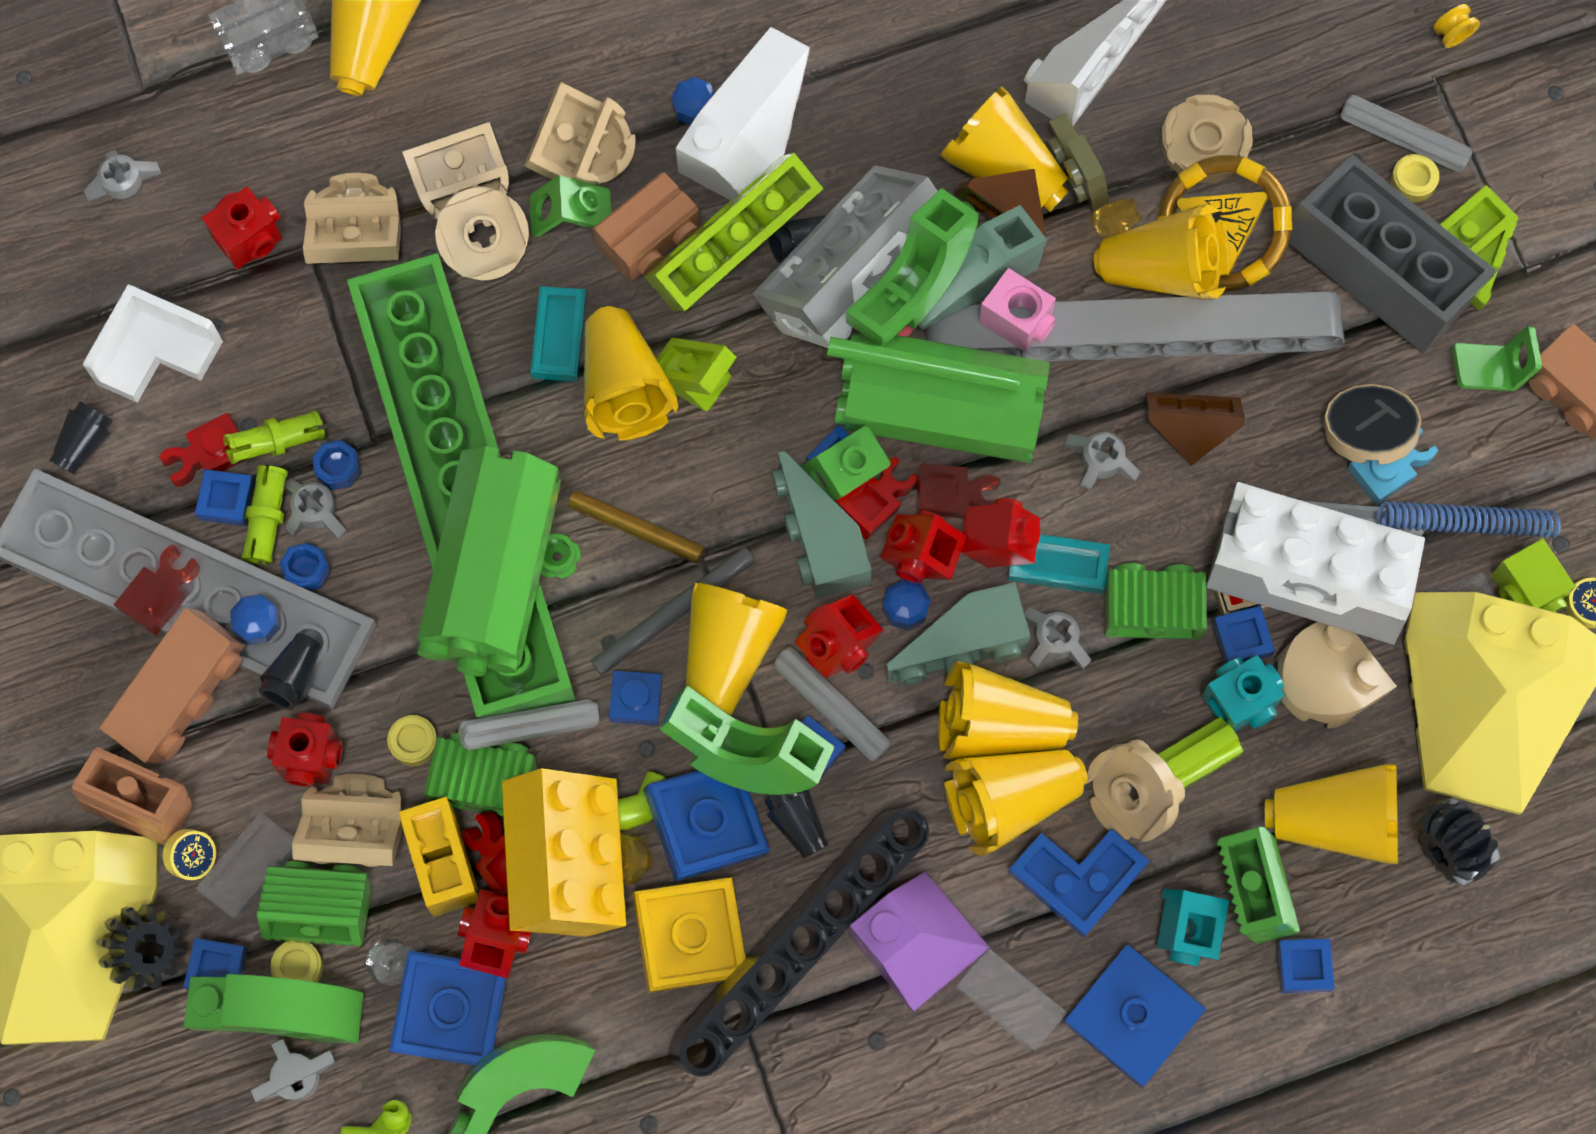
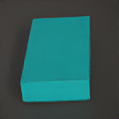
M539 287L530 371L532 379L578 382L587 302L586 289Z
M1040 534L1035 564L1010 566L1008 581L1103 595L1110 544Z

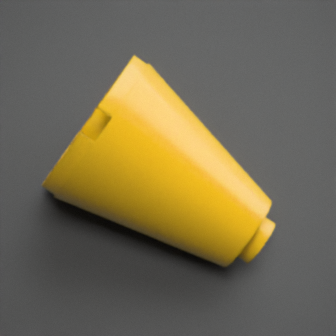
M332 0L330 78L338 83L337 90L353 96H363L364 90L373 91L421 0Z
M1003 86L980 107L963 126L962 131L958 134L959 137L955 141L952 139L940 154L947 163L974 178L1035 169L1041 208L1044 206L1049 212L1069 192L1062 186L1068 177L1015 100Z
M1206 204L1198 205L1102 240L1100 248L1096 249L1094 253L1095 271L1099 276H1102L1108 285L1204 300L1218 299L1226 288L1218 287L1220 276L1229 275L1230 248L1224 222L1215 223L1211 213L1219 211L1215 206Z
M613 306L599 308L585 323L583 414L587 428L596 437L605 439L604 432L617 433L619 441L647 436L663 428L668 423L667 414L672 409L675 413L677 412L678 402L675 389L630 314L624 309Z
M695 582L691 597L685 687L689 686L722 711L732 715L784 623L787 609L763 600L758 601L746 597L744 594Z
M956 661L951 665L944 686H952L953 689L948 701L941 700L938 719V745L940 751L946 752L943 758L957 760L959 758L1063 749L1068 740H1074L1078 728V714L1076 711L1071 710L1068 700L968 662Z
M1068 750L959 758L946 765L945 771H953V779L944 782L948 807L955 827L960 835L970 834L976 844L968 846L972 853L981 857L995 852L1082 796L1088 776L1085 765L1078 756L1074 757Z
M1383 764L1275 789L1274 799H1265V828L1275 829L1276 839L1385 864H1398L1396 764Z

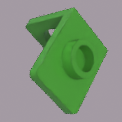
M558 175L533 192L529 198L531 234L537 237L542 236L563 221L592 229L612 213L611 195L608 188L584 183L562 175ZM550 196L551 209L547 218L543 220L541 216L542 205L545 199Z
M1526 326L1505 346L1456 343L1452 347L1457 383L1460 388L1516 391L1542 368L1534 327ZM1525 344L1528 358L1525 367L1521 369L1519 353Z
M863 426L824 452L806 461L800 467L836 501L887 469L891 463L870 428ZM816 472L823 478L827 489L819 481Z

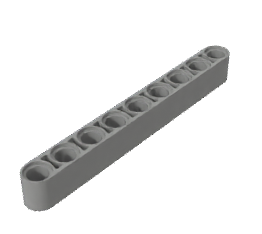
M1332 292L1222 295L1218 299L1210 300L1191 297L1055 302L1052 316L1057 320L1053 329L1042 343L1035 339L1026 353L979 323L981 305H970L926 328L927 341L1047 362L1314 352L1335 349L1344 344L1340 296ZM1016 307L1010 310L1013 316L1020 319L1032 316V313L1023 307Z

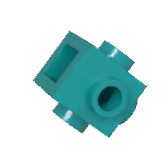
M1255 655L1245 662L1240 657H1237L1220 667L1215 672L1218 678L1207 685L1201 696L1215 718L1221 717L1237 732L1249 724L1253 730H1256L1273 720L1278 715L1275 708L1278 707L1285 695L1282 692L1284 688L1283 681L1276 669L1269 663L1264 665L1259 656Z

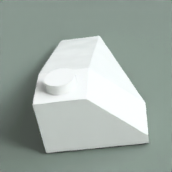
M1123 0L1056 45L1044 61L1039 58L1036 59L1024 78V82L1028 84L1025 103L1051 119L1066 113L1072 126H1074L1166 0Z
M770 27L698 113L677 145L678 172L731 200L780 156H784L810 47Z

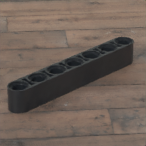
M908 808L891 809L877 816L674 1035L670 1042L669 1054L675 1067L685 1073L699 1077L712 1075L719 1070L845 933L850 925L857 920L924 847L928 840L929 827L928 822L921 813ZM899 818L906 822L909 829L908 838L901 845L895 841L892 834L893 825ZM867 853L872 856L876 864L875 873L868 881L862 878L858 868L861 858ZM832 890L839 892L843 901L842 909L835 917L830 916L825 909V899ZM802 926L808 932L809 944L802 953L798 954L791 946V935L795 929ZM769 963L775 970V982L769 989L763 991L757 985L756 975L762 965ZM735 1000L741 1007V1018L735 1026L727 1028L722 1022V1009L728 1002ZM702 1038L707 1047L706 1057L701 1063L692 1066L687 1060V1047L694 1039Z

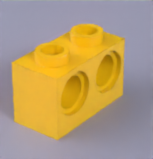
M443 797L398 812L425 905L433 917L476 904L479 891L465 844L461 838V831L455 811L448 798Z

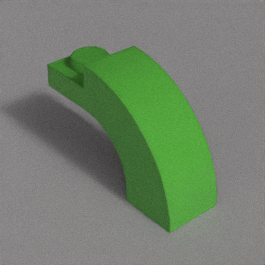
M941 188L910 217L908 236L895 262L884 276L846 311V322L875 344L884 347L905 326L909 325L914 329L938 303L958 273L971 246L979 213Z
M689 686L684 687L677 693L659 730L695 754L690 765L698 771L729 786L760 794H794L816 786L835 748L797 719L778 728H761L743 723L722 711Z
M226 974V977L190 976L184 1028L195 1031L265 1033L294 1037L310 1042L358 1044L364 993L329 984L278 977Z
M556 1034L526 1036L501 1045L478 1061L458 1086L455 1092L457 1101L470 1107L467 1114L462 1111L458 1112L448 1134H487L494 1118L503 1105L524 1091L545 1088L557 1090L573 1097L596 1050L591 1043L578 1038Z

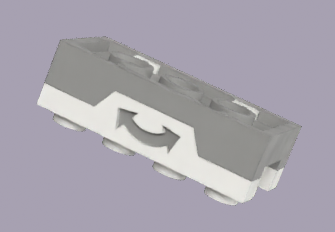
M874 165L752 295L783 334L828 348L830 337L847 339L853 327L846 322V311L889 270L905 244L910 227V217L938 191L927 176Z
M1237 482L1223 520L1206 588L1395 645L1412 609L1425 538Z

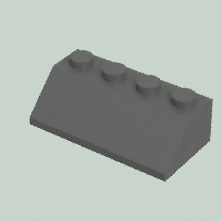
M1353 154L1298 204L1292 214L1293 230L1289 244L1422 353H1425L1451 327L1497 272L1496 269Z

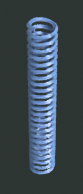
M1384 501L1377 512V524L1393 527L1394 529L1400 527L1401 530H1405L1407 527L1409 531L1413 528L1416 531H1419L1421 528L1423 531H1426L1429 528L1431 532L1436 529L1438 532L1444 530L1447 533L1451 530L1452 533H1455L1458 530L1459 533L1465 531L1467 534L1472 531L1474 534L1480 532L1482 535L1485 532L1488 535L1494 532L1495 535L1501 533L1504 536L1507 533L1510 536L1514 534L1520 536L1523 534L1525 537L1529 534L1531 537H1534L1537 534L1540 538L1543 535L1546 538L1550 535L1552 538H1556L1561 528L1558 514L1554 510L1548 511L1545 509L1542 511L1540 509L1526 510L1524 508L1519 510V508L1512 509L1509 507L1507 509L1504 507L1498 509L1497 507L1490 508L1488 506L1485 508L1473 505L1471 507L1468 505L1462 507L1461 505L1454 506L1452 504L1440 506L1439 504L1433 505L1431 503L1426 505L1425 503L1418 504L1415 502L1413 504L1410 502L1404 504L1403 502L1396 503L1392 501L1389 503ZM1384 506H1387V508H1386V510H1385L1384 518H1382V523H1381V515H1382L1383 508H1384ZM1448 514V525L1446 526V519ZM1551 515H1554L1555 520H1556V531H1555V534H1554V531H1553L1554 521H1553V518H1552ZM1441 516V523L1439 527V517ZM1477 516V526L1475 529V519ZM1484 516V528L1482 529V520ZM1470 517V524L1468 528V518ZM1490 517H1491V529L1489 528ZM1520 517V530L1518 532V521ZM1497 518L1499 519L1498 530L1496 527ZM1504 518H1506V527H1505V530H1504ZM1513 518V528L1511 531V520ZM1526 518H1527V531H1525ZM1533 519L1535 521L1534 531H1532ZM1540 519L1542 521L1541 532L1539 531ZM1547 520H1549L1548 533L1546 531Z

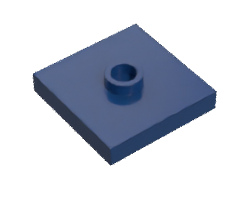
M700 771L648 784L643 790L675 882L764 857L770 852L749 791L719 782Z
M1127 944L1063 1023L1142 1089L1205 1012L1206 1008Z
M408 950L389 1052L475 1066L478 1061L493 1051L506 978L459 966L461 959Z

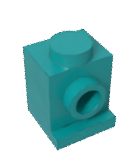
M1163 889L1162 899H1165L1157 948L1170 951L1169 961L1196 967L1199 966L1200 957L1219 960L1229 900L1185 890ZM1187 923H1188L1189 931H1188L1187 935L1185 936L1186 927H1187Z

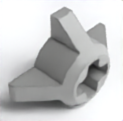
M116 150L105 153L106 159L100 164L97 176L84 189V193L88 202L104 195H109L116 199L130 198L141 188L143 180L161 174V170L157 162L134 161L129 156L118 154Z
M1107 431L1097 432L1090 437L1070 434L1064 443V446L1081 454V463L1086 474L1080 486L1090 491L1097 479H1108L1119 474L1135 483L1141 472L1125 457V446L1122 440L1113 433ZM1104 445L1112 448L1111 455L1101 451Z
M292 478L285 483L284 488L292 495L290 500L292 514L285 526V530L293 538L304 527L314 530L326 527L338 539L347 533V530L334 516L336 509L335 500L326 486L317 482L300 484ZM319 497H320L319 501H320L321 505H320L318 502L315 501V500L318 499Z
M1031 607L1024 612L1026 621L1036 629L1035 644L1037 648L1028 659L1033 666L1038 668L1046 658L1059 660L1069 657L1084 670L1091 662L1090 657L1078 643L1080 630L1078 623L1073 617L1063 612H1053L1046 615ZM1061 625L1068 629L1065 637L1056 630Z
M282 1039L272 1044L278 1060L271 1068L270 1081L250 1091L255 1102L277 1095L288 1101L299 1102L306 1100L316 1091L319 1084V1075L333 1065L335 1060L330 1050L311 1060L302 1054L291 1053L286 1042ZM302 1080L304 1087L301 1090L297 1091L291 1086Z

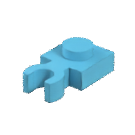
M1420 428V432H1419V437H1420V435H1421L1422 432H1423V430H1422L1421 428ZM1436 446L1431 447L1426 452H1419L1413 449L1406 457L1390 464L1378 465V460L1372 461L1367 459L1365 464L1351 462L1347 470L1377 506L1414 481L1417 473L1411 466L1422 467L1429 464L1438 452Z

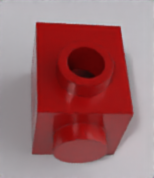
M1009 498L996 499L994 504L966 507L963 534L967 538L961 553L987 568L1035 564L1037 544L1040 540L1041 518L1024 509L1020 501Z

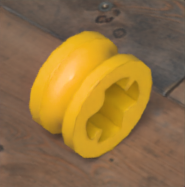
M1467 4L1451 9L1440 17L1433 26V30L1437 35H1444L1442 43L1446 48L1462 43L1474 34L1480 26L1477 18L1469 17L1471 10Z

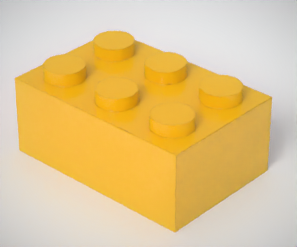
M541 768L502 781L510 930L587 937L625 927L626 915L617 779Z

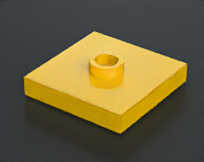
M732 877L635 891L632 894L648 993L724 982L745 960Z

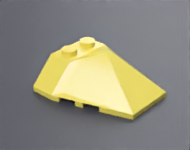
M1415 592L1412 609L1408 617L1404 645L1405 653L1409 655L1412 677L1410 691L1412 700H1415L1418 728L1416 729L1423 789L1520 815L1523 813L1596 687V635L1571 616L1478 592Z
M102 831L0 835L1 1044L17 1045L105 1040L125 981L121 984L110 981L109 977L113 967H100L98 963L102 956L109 953L108 948L99 947L96 941L101 937H111L112 933L106 928L105 921L110 918L121 922L120 914L123 907H133L138 912L142 904L150 905L154 903L159 882V843L146 837ZM137 941V943H136V945H135V949L138 948V945H139V942H140V941Z

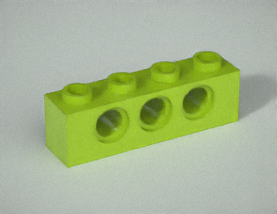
M795 153L780 156L644 276L645 279L673 312L686 311L819 194L823 187Z

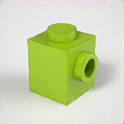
M1544 538L1503 560L1492 574V577L1500 587L1499 595L1501 599L1559 613L1568 606L1564 599L1576 587Z

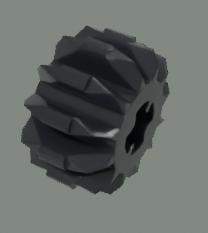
M1451 797L1444 802L1441 801L1428 809V812L1416 823V831L1419 835L1418 843L1425 849V857L1433 862L1435 870L1443 872L1445 878L1452 883L1455 882L1465 886L1472 881L1476 882L1485 876L1494 864L1500 860L1499 851L1497 850L1498 841L1491 835L1489 830L1491 826L1486 825L1481 819L1480 813L1474 812L1469 803L1463 800L1459 801Z
M142 904L138 912L133 907H123L120 914L121 922L110 918L105 921L106 928L112 933L111 937H101L96 941L99 947L108 948L109 953L102 956L98 963L100 967H113L109 977L113 983L121 984L126 981L128 989L140 991L145 983L151 988H158L162 984L161 973L170 976L178 973L175 965L171 962L172 956L183 957L186 952L183 948L174 946V941L178 940L185 932L179 927L169 928L173 918L172 914L166 911L156 914L153 905ZM137 941L147 943L145 954L135 952Z

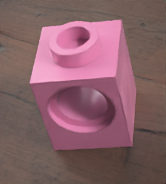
M1008 268L982 302L979 323L1026 353L1035 339L1042 343L1053 329L1057 320L1052 316L1056 298ZM1016 307H1023L1029 310L1032 316L1020 319L1013 316L1010 310Z

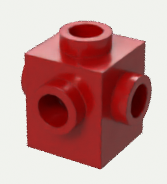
M248 186L238 193L234 192L224 196L217 203L216 208L201 217L211 238L236 270L252 259H260L268 255L274 249L276 243L282 240L276 226V222L281 219L280 215L266 196L258 200Z
M920 510L917 515H896L893 525L888 531L887 541L880 558L897 568L896 575L904 580L917 584L923 583L924 579L951 580L967 536L946 523L941 516L929 511Z
M852 594L831 604H823L810 613L804 620L807 628L797 638L795 643L806 655L810 665L827 678L843 670L850 674L863 665L870 656L866 650L884 630Z
M298 713L296 719L281 717L279 730L271 732L267 747V758L272 760L271 765L284 778L283 781L285 783L299 787H313V783L330 785L333 769L337 770L341 762L343 743L339 740L340 738L332 726L326 723V718L310 713ZM300 742L309 743L305 750L298 752Z
M481 889L475 908L465 906L457 936L465 938L459 966L508 979L516 952L526 954L532 932L510 930L507 895Z

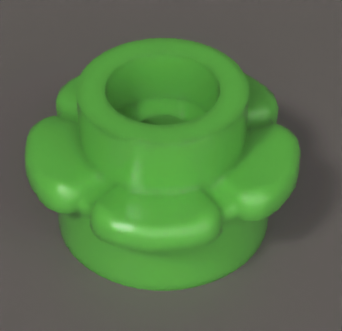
M564 534L549 535L541 575L549 579L557 576L559 579L570 577L577 569L576 563L581 560V551L578 544L572 542ZM554 554H561V560H553Z

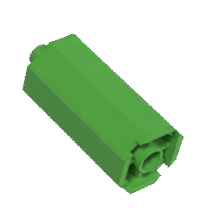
M862 333L851 334L850 340L877 345ZM896 335L885 346L1022 372L1017 392L844 359L841 380H844L835 416V423L843 424L844 430L855 432L863 426H868L875 436L1032 463L1050 362Z
M491 446L461 450L417 637L419 641L418 655L431 660H450L456 662V669L458 671L473 676H485L487 668L504 673H515L517 667H520L561 484V478L558 477V467L529 453L514 450L512 459L499 458V448Z

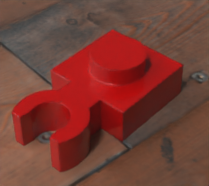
M228 412L186 433L185 435L191 444L184 449L171 447L159 455L165 467L170 466L174 462H183L182 469L169 476L175 487L189 484L195 477L196 471L202 468L224 472L245 461L242 460L231 464L226 454V450L230 449L229 445H224L223 435L238 432Z
M897 457L890 459V466L880 473L878 481L873 477L835 501L857 523L862 537L866 541L899 511L902 503L897 498L908 495L918 479L915 474L903 482L893 478L891 473L896 470L900 462Z
M491 811L479 813L475 819L482 828V835L476 827L463 830L460 833L461 838L468 848L478 850L482 858L475 867L493 893L508 896L505 835H502L501 822L496 814Z

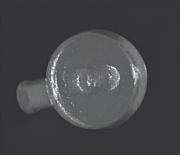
M387 938L379 940L367 953L365 960L366 970L370 977L380 985H398L402 983L408 950L427 953V947L420 939L408 946L398 939Z

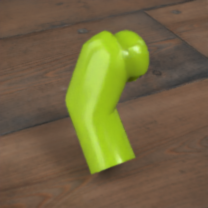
M647 771L638 794L618 800L620 830L638 827L649 823L653 819L643 790L646 785L663 781L667 778Z
M391 1100L382 1106L383 1112L370 1127L343 1126L341 1134H406L409 1131L412 1116L405 1103L399 1100Z

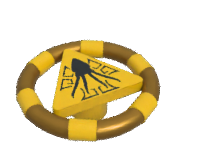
M1235 155L1208 157L1195 162L1179 173L1164 194L1157 220L1175 214L1177 206L1181 211L1198 205L1209 204L1215 206L1219 212L1211 214L1215 223L1224 222L1230 248L1229 275L1220 276L1218 287H1226L1224 292L1240 290L1254 285L1269 275L1283 258L1293 230L1292 206L1279 180L1265 166L1246 157ZM1220 172L1236 173L1259 184L1265 191L1182 198L1188 189L1208 175ZM1269 198L1273 205L1274 235L1269 248L1262 258H1259L1241 272L1230 274Z

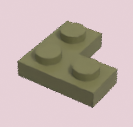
M1066 113L1050 120L1052 138L1047 140V144L1059 165L1064 163L1070 176L1067 179L1077 201L1081 203L1087 200L1093 213L1109 206L1110 202L1104 171L1083 134L1077 135Z

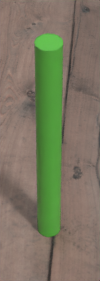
M830 337L827 356L1017 392L1022 372L836 337Z

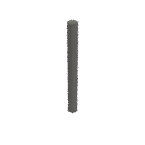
M743 547L696 583H704L721 588L755 563V559L748 549ZM695 583L590 660L598 673L603 676L691 610V597Z

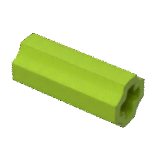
M1219 717L1158 755L1165 761L1173 775L1182 782L1184 789L1241 756L1244 751L1233 728Z

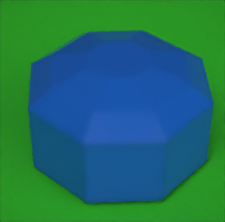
M696 77L678 82L671 96L672 107L678 120L689 125L693 123L698 113L715 94L709 82Z
M342 440L323 443L312 457L314 474L317 480L331 490L350 487L361 474L357 451Z
M307 542L289 547L280 561L284 580L309 591L321 589L330 574L323 550Z
M902 580L888 587L882 611L891 626L909 631L925 622L931 600L922 584Z
M261 594L242 597L230 611L231 629L249 645L268 643L280 629L279 610Z

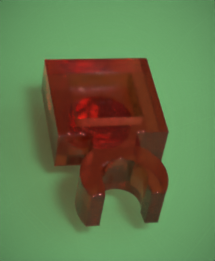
M920 464L917 473L916 515L918 511L925 510L941 517L963 519L967 506L994 504V501H987L983 498L981 490H997L1000 485V478L993 475H985L977 479L976 482L968 481V468Z
M173 544L162 552L158 571L153 573L144 566L113 604L120 612L155 636L158 635L186 599L184 594L177 589L178 586L192 581L200 571V565L193 558L187 562L184 568L173 569L174 561L181 554Z

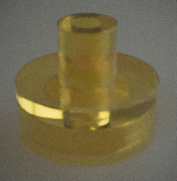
M1125 198L1099 208L1092 214L1091 218L1099 236H1110L1130 230V227L1140 221L1141 215L1133 198Z
M620 834L623 885H634L641 880L645 872L650 870L652 857L639 837Z

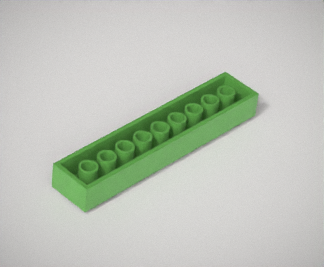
M438 253L347 280L432 569H434L461 450L481 446L498 448ZM540 582L537 587L520 667H517V671L515 673H504L487 668L485 676H473L463 673L477 719L576 701Z

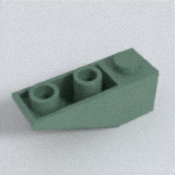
M1021 205L989 220L976 229L969 251L952 283L934 308L918 324L922 330L987 297L1008 268L1022 277L1038 270L1047 239Z
M786 451L778 452V469L772 470L771 473L778 498L787 497L791 513L784 514V520L790 541L799 540L803 557L797 558L796 561L803 586L812 585L815 599L871 585L872 569L857 523Z
M1013 582L968 593L887 663L885 674L887 683L899 681L901 686L917 684L926 680L929 673L946 669L948 674L951 665L956 661L975 665L974 662L993 658L994 663H1004L1019 658L1022 655L1021 651L1027 650L1031 636L1016 583Z

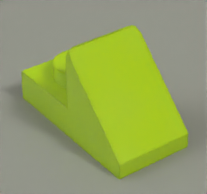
M671 338L658 356L657 361L675 389L676 395L698 408L708 411L730 381L731 374L728 372V369L737 357L725 345Z

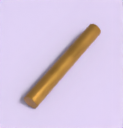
M577 490L572 493L569 499L568 508L696 564L701 560L705 546Z

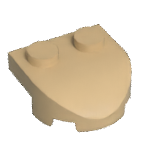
M561 82L554 90L524 166L551 180L558 175H562L584 183L603 186L617 177L629 165L635 150V135H631L628 124L624 119L625 111L615 101L607 97L603 102H600Z
M490 122L402 152L418 198L425 210L436 220H438V216L447 202L454 195L465 189L487 187L501 191L505 195L507 194L509 184L508 170L504 164ZM475 221L473 225L480 224L482 221Z
M345 173L331 177L329 180L330 186L316 194L313 190L308 193L304 201L307 220L303 253L306 264L399 260L401 220L397 197L393 187L387 189L380 185L377 177L372 174Z
M1315 622L1302 630L1279 653L1275 660L1278 662V674L1284 684L1282 692L1285 696L1281 700L1284 706L1301 721L1311 718L1327 723L1326 728L1328 729L1345 725L1355 715L1384 698L1397 687L1356 633L1320 622Z
M366 774L337 775L333 779L332 786L318 792L313 786L305 791L301 798L302 817L292 842L293 860L312 861L317 864L334 862L361 864L367 867L393 866L402 837V824L398 814L401 811L399 791L391 793L385 789L382 778Z

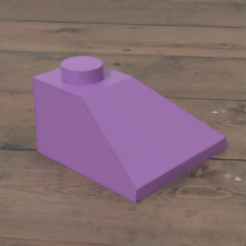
M926 872L887 894L853 922L849 928V937L912 1012L916 1011L990 948Z

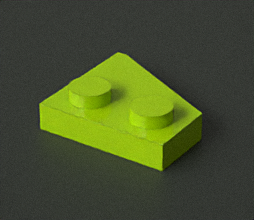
M1485 185L1440 225L1498 272L1506 255L1508 241L1513 235L1519 217ZM1497 272L1471 302L1478 311L1488 303L1491 297V289Z

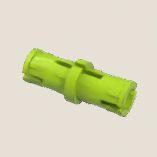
M314 410L310 413L278 422L275 418L264 420L263 426L223 435V442L225 446L229 445L230 449L226 450L230 463L235 464L238 461L271 453L273 456L285 454V448L315 440H323L325 434L323 428L318 429L317 425H322V420L318 412Z
M260 465L256 471L257 477L252 505L246 507L245 518H248L249 522L241 560L260 565L261 561H263L262 564L268 566L272 565L273 562L272 555L277 526L283 524L284 513L280 509L288 471L275 466H269V471H267L265 465Z

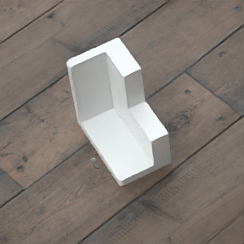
M128 284L84 360L83 366L96 385L138 403L160 363L201 381L223 341L211 320Z

